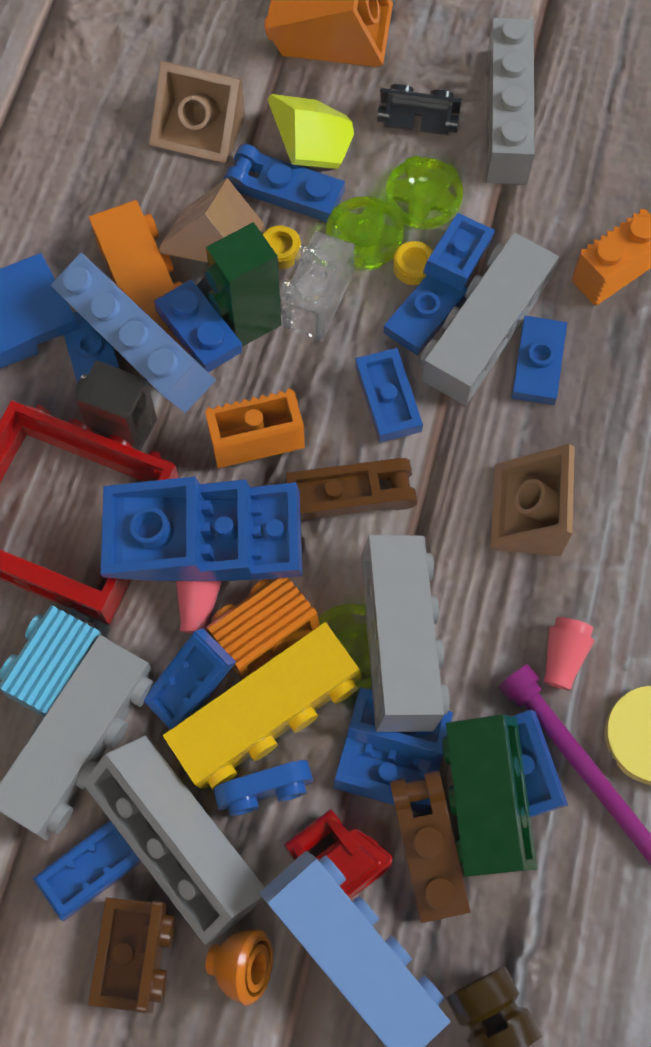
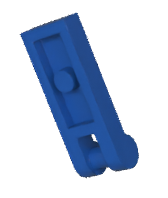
M249 144L239 145L234 155L235 164L227 169L223 180L228 178L241 194L327 223L331 222L345 192V181L261 154L255 147ZM249 171L259 173L258 178L249 176Z

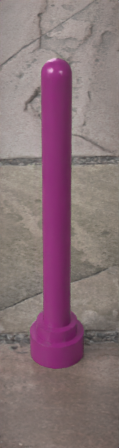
M528 664L524 665L498 686V689L509 703L514 700L519 707L524 705L527 710L536 712L541 728L651 865V833L539 694L542 689L536 683L540 680Z

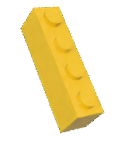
M325 622L165 733L163 737L194 785L202 790L210 786L213 790L216 786L232 780L237 775L234 768L249 757L253 761H257L273 751L278 746L275 739L289 729H292L294 733L299 732L314 722L318 717L316 710L332 700L334 704H338L351 696L358 689L356 682L362 678L360 669Z

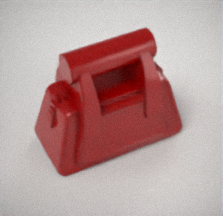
M332 809L328 810L283 844L290 856L296 860L305 851H309L328 835L332 834L336 842L316 858L319 861L326 855L341 871L346 880L340 887L350 900L388 872L392 865L390 853L360 830L353 829L348 832Z

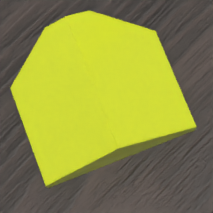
M270 94L267 100L291 164L338 169L354 136L353 123L347 115L318 100Z

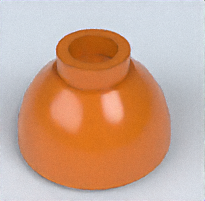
M249 929L239 931L229 936L222 944H213L210 947L205 962L206 972L210 976H215L219 988L227 997L245 1006L252 1005L263 995L269 983L273 966L272 945L267 934L262 930Z

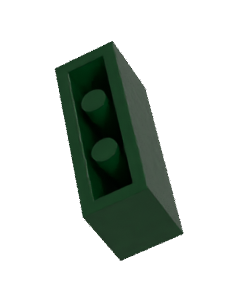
M252 222L206 246L208 267L204 268V273L212 287V291L208 292L209 300L222 319L242 342V347L280 327L282 322L278 256L256 224Z
M501 714L447 722V735L443 737L442 750L444 759L448 765H451L453 785L449 787L448 799L450 809L453 815H457L460 836H456L455 844L460 867L464 868V876L538 870L517 718Z

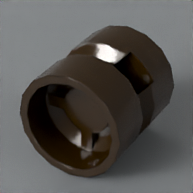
M506 966L475 980L446 997L458 1024L468 1026L471 1030L467 1039L470 1047H528L542 1037L528 1008L517 1006L515 1001L519 991ZM501 1011L506 1024L491 1031L485 1019Z

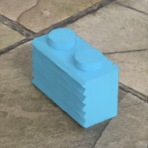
M50 605L44 615L37 614L30 622L25 633V638L28 641L18 656L12 654L3 664L0 670V680H2L0 690L8 698L45 717L98 636L101 635L100 631Z

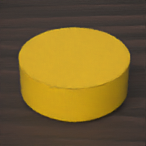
M279 225L270 227L263 232V236L278 256L279 270L290 268L298 262L301 256V240L295 230Z
M410 241L399 246L393 260L395 276L405 284L419 285L426 277L423 271L433 250L427 244L419 241Z

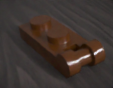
M394 458L285 473L286 483L296 482L300 490L301 520L388 508L404 510L412 508L418 503L416 490L410 487L409 477L412 475L410 460L407 458ZM387 479L391 481L392 489L380 490L379 480Z
M439 770L424 773L425 779L405 782V778L390 781L421 923L471 913ZM430 798L432 812L413 816L410 803Z

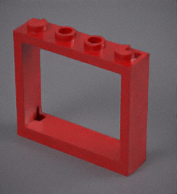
M11 400L0 419V482L26 435L143 482L179 478L176 465L162 459L159 452L149 451L148 454L134 449L128 441L116 435H108L106 438L92 432L89 426L79 420L68 419L66 422L53 417L51 412L40 405L34 408ZM0 549V580L107 625L110 624L132 580L108 578L102 591Z

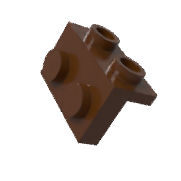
M106 897L88 1006L153 1013L154 1003L163 1002L167 983V970L160 969L162 948L171 947L175 928V916L167 915L169 908L167 904L157 901L151 903Z

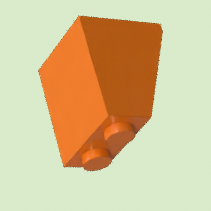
M271 0L268 16H266L264 21V28L268 39L274 42L282 56L379 67L384 64L393 3L391 0Z

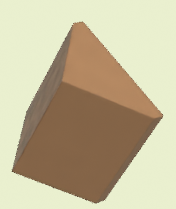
M160 61L149 145L228 163L245 119L242 79L167 61Z
M226 178L184 208L161 243L160 253L208 263L206 246L252 222L256 224L263 234L265 224L229 179Z
M566 444L495 464L491 531L492 549L553 556L562 555L572 535L574 446Z

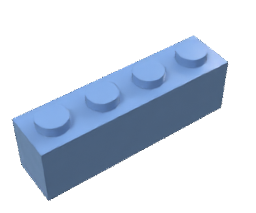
M82 252L51 284L154 388L184 413L216 381L211 374Z
M305 851L261 890L259 894L386 1047H425L451 1022L439 1008V1005L445 998L425 975L416 980L406 968V965L412 961V958L392 935L384 941L373 925L379 921V918L359 895L352 901L340 887L346 878L326 855L318 861L312 854Z

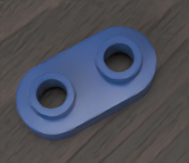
M300 760L227 781L216 786L213 792L218 810L229 809L230 816L233 817L257 810L259 808L258 801L277 796L278 802L299 798L307 794L305 786L314 780L308 761Z

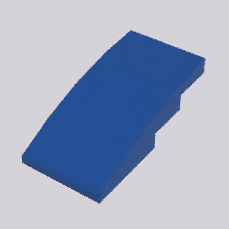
M42 253L0 269V368L37 355V344L78 329L77 319L68 302L51 286L55 278Z
M196 476L103 486L101 575L104 578L151 581H237L302 577L300 490L295 482L250 487L246 479L200 484Z

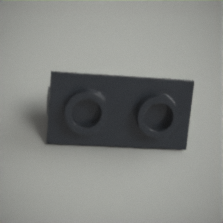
M392 84L390 89L380 88L381 103H385L387 106L379 105L377 122L384 123V127L412 131L415 115L422 116L420 132L448 136V132L457 133L459 116L451 115V113H460L462 98H455L452 92L435 89L431 90L430 94L414 92V88L403 84Z

